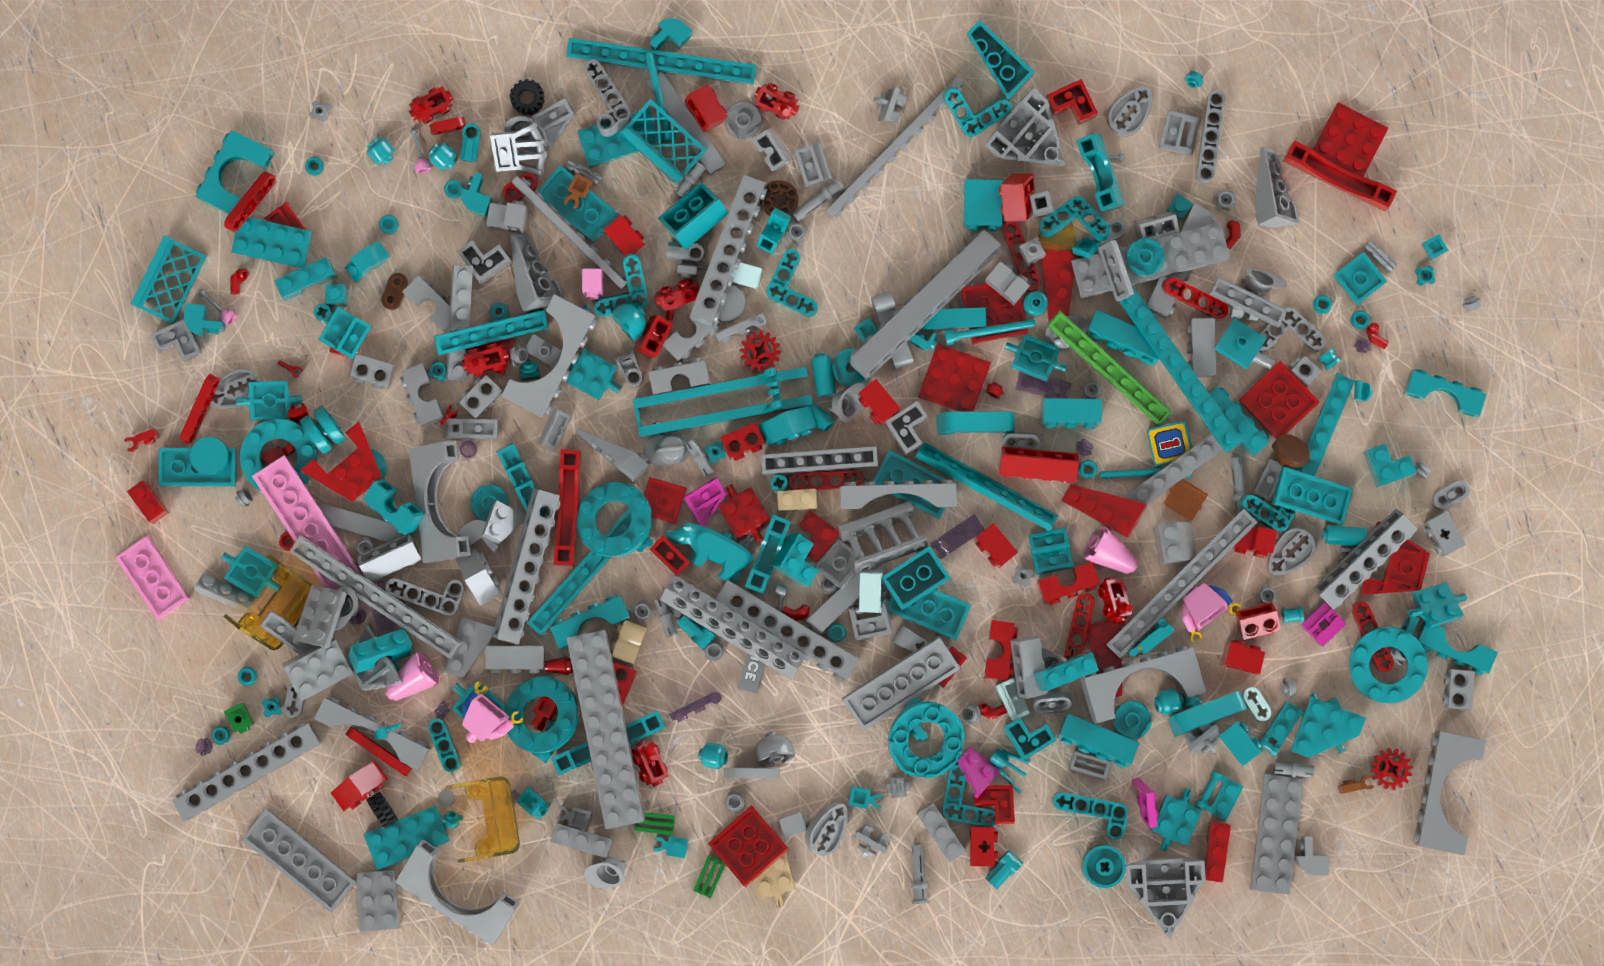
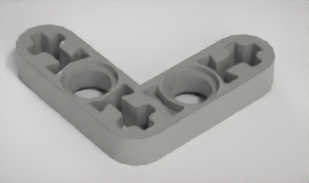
M1286 307L1285 309H1287L1286 313L1292 312L1291 317L1295 321L1297 318L1300 319L1294 327L1291 326L1294 322L1291 319L1285 320L1284 316L1280 325L1281 331L1278 335L1271 333V324H1268L1260 333L1266 337L1267 335L1264 334L1266 332L1269 337L1274 339L1273 341L1269 339L1265 343L1267 347L1262 346L1260 352L1267 351L1288 329L1312 351L1321 350L1326 343L1324 336L1292 307ZM1299 324L1307 326L1308 331L1306 334L1298 332L1297 327ZM1312 331L1314 334L1311 336L1314 339L1319 338V344L1321 346H1313L1312 344L1314 341L1311 338H1308V340H1306L1305 337H1307Z

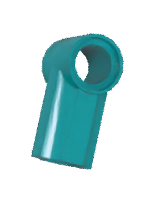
M469 123L463 128L461 161L477 163L481 131L476 124ZM474 128L477 130L476 136L468 137L467 131Z
M686 615L677 622L679 627L702 650L716 637L709 629Z
M1009 849L985 879L998 889L1010 875H1013L1023 865V862Z

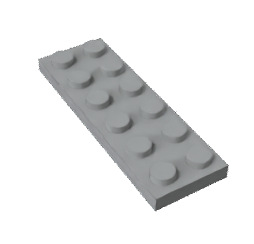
M940 636L842 697V701L864 731L961 668Z
M1264 774L1251 890L1290 895L1303 779Z
M265 809L242 838L246 844L331 913L356 883L353 878L268 809Z

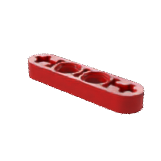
M264 171L226 217L224 221L226 229L232 232L240 229L274 186L276 178L273 174Z
M1008 221L1002 230L1018 274L1023 275L1031 271L1034 272L1030 276L1032 280L1037 282L1035 287L1032 288L1030 285L1027 290L1034 292L1040 287V277L1034 263L1030 264L1028 270L1020 268L1019 264L1023 258L1020 252L1017 253L1013 250V245L1017 242L1024 244L1026 241L1018 223ZM1009 225L1012 228H1016L1014 231L1015 237L1020 236V238L1014 239L1012 242L1009 241V239L1013 238L1012 234L1006 232Z
M1166 278L1162 282V290L1165 294L1215 319H1223L1227 316L1228 307L1224 302L1177 278ZM1169 283H1173L1172 285L1176 288H1179V290L1171 289V287L1168 286ZM1186 289H1189L1191 292V297L1188 300L1183 296ZM1202 297L1207 301L1204 308L1199 305V300ZM1212 306H1213V307H1219V310H1221V313L1218 314V311H1216L1215 309H1210V308H1211Z
M210 373L205 378L181 432V441L191 444L195 439L219 385V377Z
M856 470L797 473L790 477L789 486L792 490L840 489V486H844L843 474H847L846 478H852L853 474H856L858 478L860 477L856 486H861L863 475ZM833 475H838L841 478V483L837 486L830 483V478ZM805 476H809V488H805L806 484H800L799 488L792 484L796 477H799L800 481H805ZM814 476H819L822 479V484L818 487H814L811 484V479Z
M1089 593L1079 595L1076 600L1064 657L1067 660L1074 652V650H1070V646L1080 648V651L1075 652V656L1085 651L1095 606V599ZM1086 597H1088L1087 600L1090 601V605H1086L1085 611H1089L1088 614L1085 612H1078L1079 609L1083 610L1084 604L1081 603V599H1085ZM1080 615L1086 618L1084 626H1079L1076 622L1077 617ZM1075 634H1079L1082 637L1080 645H1075L1072 641Z
M1363 601L1356 602L1352 606L1351 611L1361 635L1364 636L1366 634L1363 628L1365 623H1372L1374 629L1378 628V624L1370 606ZM1358 605L1365 607L1366 610L1363 611L1365 617L1369 615L1370 619L1360 622L1359 619H1362L1363 616L1361 613L1357 614L1356 612ZM1388 647L1381 648L1371 656L1377 670L1387 672L1393 668L1394 661ZM1385 651L1386 654L1382 655L1384 660L1389 661L1387 668L1380 666L1382 659L1380 656L1376 658L1375 654Z
M352 726L345 733L350 739L402 775L407 777L412 770L409 765L401 762L396 756Z

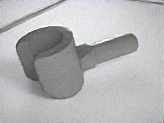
M781 584L777 586L775 594L780 596L777 610L780 612L782 611L783 600L787 592V588Z

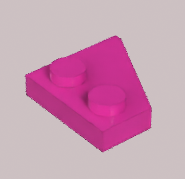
M715 477L686 494L683 498L697 523L705 527L710 516L717 510L718 504L726 496V493L719 480Z
M971 746L957 761L961 770L965 773L967 782L971 783L975 791L973 794L976 798L980 796L1000 772Z
M1139 777L1132 779V784L1139 789L1140 796H1137L1136 799L1142 821L1149 828L1157 827L1156 794Z

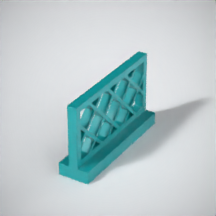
M651 99L647 101L619 133L675 184H678L683 179L686 173L707 151L704 146ZM649 105L656 109L657 118H646L645 110ZM667 119L670 122L671 130L660 131L659 120ZM646 120H657V131L647 132ZM635 121H643L644 132H636L631 126ZM681 132L684 134L685 143L674 144V133ZM658 133V145H650L647 142V134ZM660 133H671L672 144H661ZM688 145H696L701 151L697 156L689 157ZM672 146V158L662 156L661 147ZM675 146H685L686 157H675ZM686 159V168L682 173L676 168L675 160Z
M164 235L131 301V305L174 324L207 256ZM173 245L181 248L183 256L172 259L170 251ZM196 255L201 259L198 265L190 267L187 257ZM185 258L188 268L177 272L173 261ZM172 262L175 273L164 276L162 271L163 265ZM189 271L191 275L190 282L181 284L178 274ZM176 275L179 286L169 289L165 278ZM163 279L167 290L156 293L153 285L156 281ZM181 288L182 298L173 302L170 291ZM168 292L171 303L160 306L157 295ZM155 296L158 307L153 309L145 307L146 300ZM172 305L175 311L172 318L164 316L161 308Z

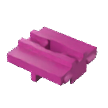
M1324 602L1301 625L1323 647L1346 623ZM1324 619L1329 625L1322 630L1318 624Z

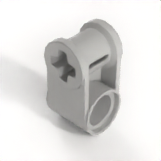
M630 350L629 353L620 357L616 356L615 360L628 386L631 388L640 387L643 383V376L633 351ZM632 374L639 375V380L635 383L629 381V377Z
M902 625L891 641L911 653L917 650L915 644L922 642L925 645L928 643L925 639Z

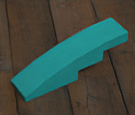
M985 308L941 309L919 331L986 327Z
M511 443L496 452L527 512L532 490L537 488L514 443ZM545 506L540 509L541 516L546 514Z

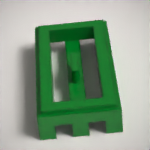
M644 812L646 817L671 819L670 823L648 820L635 823L634 831L673 835L675 816ZM639 824L665 826L670 828L669 831L639 827Z
M708 855L693 891L711 899L725 867L724 862ZM710 860L714 861L702 890L698 889ZM717 863L721 864L710 892H705Z

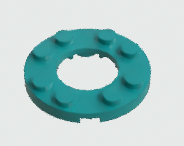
M270 419L258 424L246 435L240 450V463L244 475L255 488L261 491L252 477L264 469L260 461V452L263 445L275 438L287 440L295 447L297 463L294 469L305 485L311 480V477L304 474L301 469L313 459L317 462L318 452L316 445L303 426L286 419Z
M623 482L602 484L590 491L578 508L576 523L578 535L584 545L599 556L607 558L626 556L637 550L650 533L652 526L650 504L646 497L630 484ZM610 502H622L627 505L632 516L631 524L627 531L616 537L604 536L596 526V517L599 510Z
M1383 626L1370 630V632L1358 639L1350 654L1349 669L1355 686L1363 695L1380 703H1397L1410 698L1421 688L1427 676L1428 660L1422 644L1413 634L1399 627ZM1383 647L1399 649L1404 653L1408 661L1406 674L1395 683L1386 684L1380 682L1370 672L1369 662L1371 656Z
M540 676L524 681L511 693L504 712L509 716L508 720H511L512 714L518 711L519 713L514 716V720L519 721L524 717V710L527 704L534 698L549 697L557 705V720L548 731L533 733L526 727L523 719L521 723H515L514 727L507 732L514 744L530 753L553 752L559 749L572 737L578 724V702L574 693L563 682L552 677Z
M919 702L905 708L894 719L888 734V749L893 761L906 774L913 777L933 778L944 774L957 763L962 754L965 733L961 721L948 707L936 702ZM922 722L936 723L944 733V742L941 749L930 757L916 756L910 751L908 746L910 731Z

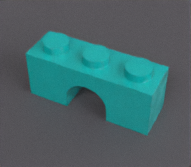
M324 257L278 278L274 282L282 299L287 301L302 294L304 289L316 284L322 285L337 278V275L330 260Z
M385 479L374 481L363 500L368 503L371 509L376 510L382 515L385 521L390 522L396 527L399 533L406 535L415 532L425 513L412 502L403 504L398 509L394 504V496L398 490Z
M403 628L350 646L349 660L357 674L374 668L376 661L384 656H389L392 662L410 656L412 643Z
M1083 652L1068 658V661L1048 666L1033 672L1039 691H1049L1099 671L1093 652Z

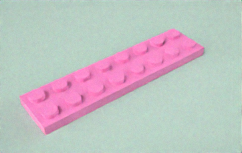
M286 455L252 476L294 542L302 535L364 577ZM312 568L325 588L336 590L341 587Z

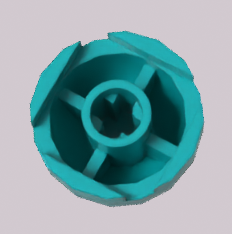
M626 303L619 305L610 312L614 321L621 326L623 332L632 341H636L645 332L646 320L644 316L646 313L640 306L636 308L632 304Z

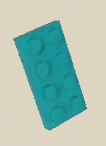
M647 108L645 110L646 118H653L650 108ZM639 111L634 112V113H631L632 118H633ZM646 120L647 132L657 131L654 120ZM635 121L631 128L636 132H644L643 121ZM605 123V124L602 125V127H603V128H607V127H609L611 124H610V123ZM598 125L577 131L589 168L639 151L619 134L622 130L609 137H605L600 133ZM658 133L647 134V142L650 145H658Z
M559 165L538 192L545 198L543 201L547 205L551 204L558 211L559 215L567 219L572 226L595 243L604 232L601 228L618 213L591 190H589L585 199L579 198V207L576 210L573 208L575 205L574 200H570L565 205V198L572 194L567 189L574 176Z
M248 217L240 229L235 232L231 253L302 268L306 266L313 231Z
M159 448V487H236V448H227L229 451L227 466L215 475L202 474L192 466L190 461V451L192 448Z
M889 450L873 482H875V485H883V481H894V485H902V481H914V484H921L923 480H933V484H941L940 480L946 479ZM904 493L891 494L904 502L911 501L912 506L937 519H940L946 508H937L919 496Z
M1281 467L1272 504L1337 525H1344L1353 488L1290 468Z
M933 590L903 611H901L892 596L889 600L890 613L955 641L971 607L970 604L937 590Z
M437 805L402 818L386 829L382 826L363 834L377 870L410 858L416 846L422 840H425L434 847L450 841L444 823L440 821L441 816Z

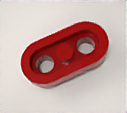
M524 173L519 176L520 179L524 177L532 182L529 187L532 191L537 188L538 181L535 175ZM512 181L506 184L502 190L504 199L509 203L519 201L525 197L512 184ZM510 191H515L516 195L511 197L509 193Z

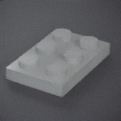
M311 585L293 640L329 648L347 593Z
M396 870L356 873L360 932L399 929L397 883L395 882Z

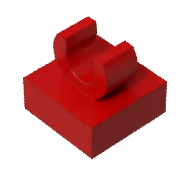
M301 403L302 407L296 409L294 405L291 406V410H288L290 421L301 425L299 420L306 415L310 416L304 403Z

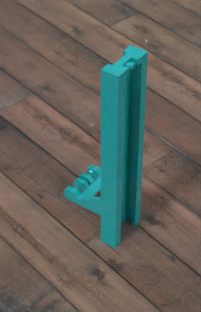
M806 367L776 372V369L772 368L764 370L763 374L754 377L632 399L639 437L644 438L812 406L811 395L781 400L778 382L808 377ZM767 384V389L771 388V390H768V395L773 396V401L770 403L653 425H641L639 413L642 407Z

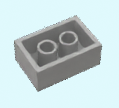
M332 637L329 648L314 646L281 664L301 701L353 674L334 637Z

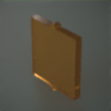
M1182 479L1173 488L1169 489L1170 493L1163 504L1192 521L1198 510L1202 509L1201 506L1208 494Z

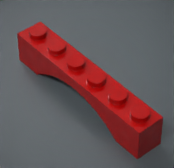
M1295 140L1290 145L1283 159V162L1384 212L1389 209L1397 193L1396 190L1380 182L1364 178L1339 167L1311 148Z
M561 449L560 506L558 509L553 565L574 567L576 523L581 468L580 450Z

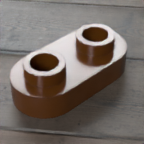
M394 273L388 279L381 299L383 306L388 310H396L402 303L404 297L402 291L408 286V280L402 273ZM396 279L401 280V283L399 285L394 284V281ZM389 297H394L393 303H388Z

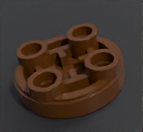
M781 180L771 181L764 188L767 189L764 200H761V206L768 216L771 215L774 208L790 216L797 209L798 193L790 183Z
M1281 434L1272 444V449L1279 458L1278 463L1282 467L1303 468L1310 459L1308 447L1301 439L1294 435Z

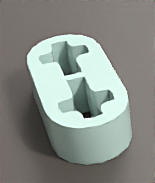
M1254 687L1245 689L1242 697L1254 718L1258 721L1268 720L1271 716V709L1260 691ZM1249 691L1251 693H1256L1254 698L1257 701V703H1254L1252 699H1247V697L1249 696ZM1257 705H1259L1261 709L1267 710L1265 712V717L1257 715V713H1259Z

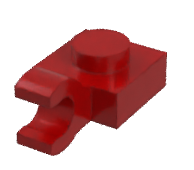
M151 429L134 437H127L124 441L126 443L129 441L133 442V447L127 450L134 452L138 449L139 444H153L156 442L155 439L160 438L158 430Z
M291 443L282 449L277 445L261 456L268 466L282 456L286 455L287 457L296 450Z
M540 697L533 710L537 715L533 719L531 726L541 732L545 727L546 719L551 721L557 711V705L551 698Z

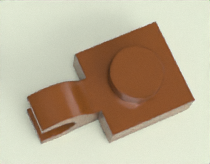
M1372 775L1362 776L1359 782H1355L1354 779L1343 781V785L1338 786L1339 793L1343 794L1374 788V785L1367 786L1365 784V780L1372 778Z

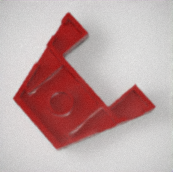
M359 422L345 432L358 448L329 473H326L315 459L301 469L304 474L351 502H354L365 493L374 481L382 478Z
M1406 540L1395 553L1389 556L1383 582L1368 578L1362 582L1359 594L1369 595L1421 590L1430 553L1410 540Z

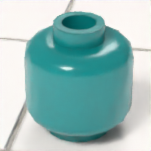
M376 137L366 146L368 148L366 151L367 155L376 165L382 163L387 165L394 159L392 155L395 149L385 137Z
M437 142L428 153L429 162L441 171L446 168L450 170L457 162L454 159L456 151L445 142L440 144Z
M1038 291L1027 294L1023 301L1025 313L1031 317L1043 315L1048 308L1047 297Z
M1174 688L1159 691L1157 696L1154 697L1155 709L1164 716L1180 712L1181 705H1184L1182 694H1178Z
M706 743L703 749L699 750L698 758L704 767L720 769L728 761V750H725L722 744Z

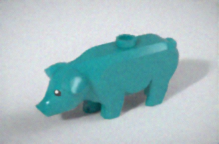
M691 522L683 523L673 531H666L668 540L691 546V554L687 559L695 565L701 567L707 559L723 564L722 571L717 576L733 584L739 580L741 570L754 559L753 554L749 553L742 545L733 541V536L724 531L720 534L711 528Z

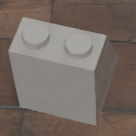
M1191 522L1165 523L1153 528L1159 566L1191 561L1196 556Z

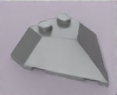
M1032 88L995 129L984 146L998 158L1066 167L1060 150L1061 146L1054 121L1051 117L1048 100L1035 88Z
M1172 857L1143 859L1126 864L1127 885L1169 939L1193 902L1196 893L1205 882L1204 860Z

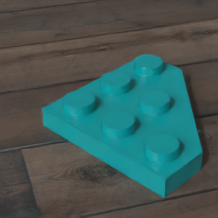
M1310 697L1290 751L1308 758L1358 737L1366 718Z

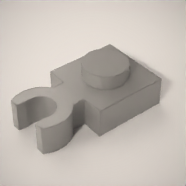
M559 807L560 810L565 811V816H557V820L562 822L569 820L568 826L588 831L593 812L573 807L572 812H570L566 807Z

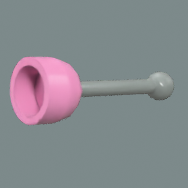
M412 128L410 133L413 135L419 158L415 163L416 173H426L431 170L430 163L427 159L422 158L417 138L418 130Z
M199 290L198 295L204 297L221 313L220 319L226 326L231 325L236 320L237 314L230 309L223 310L206 295L205 290Z

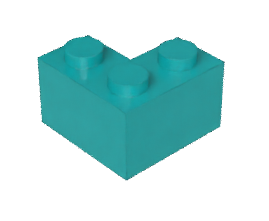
M810 406L784 412L759 424L767 446L775 444L776 447L786 444V439L790 441L800 437L799 435L801 437L812 434L811 430L818 427Z
M1386 444L1363 452L1376 488L1417 473L1410 455L1392 461Z
M790 533L771 564L772 567L800 586L810 587L819 572L818 569L804 561L814 544L797 533Z
M1021 718L1002 728L1022 762L1057 741L1047 724L1031 734Z

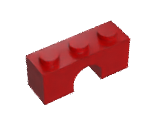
M1090 562L1072 569L1075 581L1071 586L1061 585L1056 575L1037 581L1044 604L1048 602L1049 605L1061 602L1060 598L1067 596L1068 599L1079 595L1078 591L1084 589L1086 593L1097 589L1096 585L1100 584L1093 563Z
M991 620L989 640L999 642L1002 645L1003 653L998 659H986L984 678L1008 681V678L1012 677L1013 666L1010 665V661L1013 657L1010 640L1017 639L1018 627H1015V623Z
M1209 821L1206 839L1207 853L1204 860L1205 880L1223 883L1231 830L1230 824Z

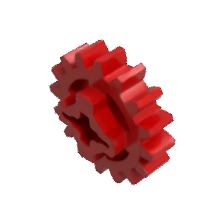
M760 330L759 335H756L754 331L752 332L753 337L747 335V342L742 341L741 344L744 348L740 349V352L744 353L741 356V360H747L744 365L748 366L750 364L751 371L755 367L758 368V373L761 372V368L767 370L769 365L774 368L773 362H779V358L776 355L781 354L780 350H776V348L780 347V343H774L776 337L769 338L770 333L768 332L765 336L762 330ZM757 339H762L761 342H759V343H756V344L752 343L753 341H755V340H757ZM768 343L772 345L773 353L768 350ZM764 344L763 350L765 354L761 353L757 358L756 349H760ZM747 350L753 353L752 360L748 357ZM764 359L769 360V361L766 362V363L759 364V362H760L761 360H764Z
M1387 748V753L1380 750L1381 756L1374 755L1373 757L1376 759V762H1370L1374 769L1369 771L1375 773L1372 780L1378 779L1377 785L1384 784V789H1388L1390 786L1391 790H1395L1396 785L1399 788H1403L1402 782L1408 783L1409 781L1406 777L1412 776L1408 769H1412L1413 766L1407 764L1410 762V758L1404 759L1405 752L1399 755V749H1395L1393 753L1391 748ZM1389 756H1394L1398 758L1399 761H1392V759ZM1380 762L1383 763L1381 770H1379ZM1389 765L1395 767L1393 773L1387 771L1390 768ZM1401 768H1403L1402 776H1400ZM1386 776L1390 777L1393 782L1385 781L1383 778Z

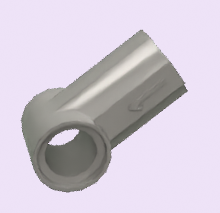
M668 242L667 259L689 261L695 264L704 260L705 253L701 245L693 244L685 250L679 243ZM695 249L701 251V256L698 258L691 256V252Z

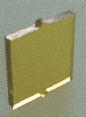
M1073 222L1052 237L1047 238L1039 233L1038 237L1040 238L1043 250L1073 251L1075 238ZM1045 225V226H1044V229H1049V230H1051V226H1050V227H1047V226Z

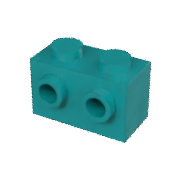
M1238 720L1222 732L1219 737L1239 763L1244 766L1263 750L1261 749V742L1249 734L1250 729L1246 723H1241Z

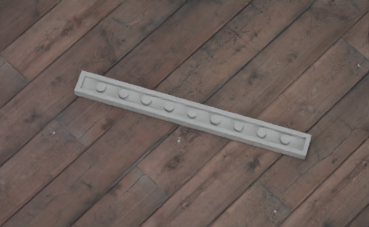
M957 76L948 87H954L961 92L963 80ZM943 92L826 210V215L830 219L834 216L836 218L839 217L844 211L843 207L847 203L851 204L858 197L856 195L860 189L864 191L871 183L869 180L873 176L878 177L884 170L882 167L887 162L890 164L897 157L896 153L900 149L904 150L910 144L909 139L913 135L917 137L924 129L922 126L926 122H932L937 116L935 113L940 108L943 110L947 106L943 100ZM950 92V93H949V94H950V97H951L952 95H955L956 93Z
M1243 509L1107 646L1119 658L1125 655L1258 522Z
M302 535L298 537L289 551L339 586L352 588L357 598L447 658L451 659L460 646L461 641Z

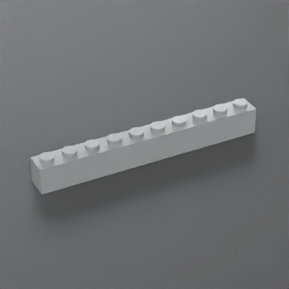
M985 230L980 234L974 235L971 243L967 247L963 246L954 259L948 260L944 266L945 268L941 272L937 271L927 285H922L914 298L910 297L901 310H896L892 314L890 321L883 323L874 336H869L860 349L857 348L850 356L851 366L868 380L1001 252V244Z

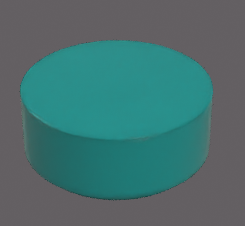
M452 179L446 182L444 192L448 198L458 199L461 197L463 186L458 180Z
M385 215L380 219L379 227L383 233L391 235L398 230L399 223L394 216Z

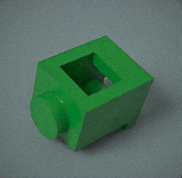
M240 703L224 711L235 733L243 734L251 730L250 726L254 725L245 703ZM237 716L242 717L241 723L236 722Z

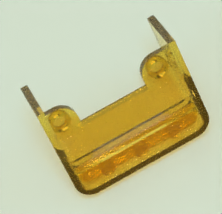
M270 554L268 558L279 566L274 574L275 580L281 584L279 591H275L258 615L248 612L239 621L227 614L224 615V618L237 629L270 650H278L284 643L259 626L260 622L271 609L296 627L299 624L311 585L313 584Z
M499 776L445 786L446 790L465 787V793L469 799H482L488 838L477 841L475 845L476 856L457 859L458 863L513 854L518 851L520 840L511 786L507 778Z

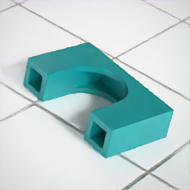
M233 130L225 135L221 150H218L214 155L213 160L215 161L212 167H208L205 172L206 178L203 184L200 183L196 189V198L227 215L241 198L224 189L221 178L225 167L233 161L245 160L267 170L275 155L272 150Z

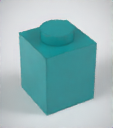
M325 284V304L329 307L348 306V287L345 284Z

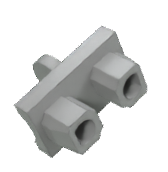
M894 87V89H889L887 93L882 92L880 97H874L873 102L878 104L876 110L881 112L878 121L882 123L899 122L901 113L894 111L895 104L903 106L907 99L905 95L900 93L899 88Z
M1209 723L1199 727L1203 733L1200 737H1197L1193 732L1184 737L1193 755L1200 750L1203 754L1209 750L1214 754L1217 752L1214 746L1219 743L1216 737L1220 735V732L1216 725L1213 726Z
M865 824L855 834L856 838L867 844V846L859 843L857 847L863 851L861 857L865 858L867 854L872 857L876 855L877 852L871 850V846L885 854L888 850L886 847L890 837L880 833L875 842L869 838L874 828Z

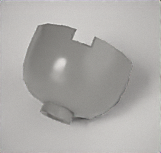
M776 732L765 734V738L761 739L756 747V758L760 766L775 765L774 762L782 760V763H785L795 757L792 742L783 735H777Z

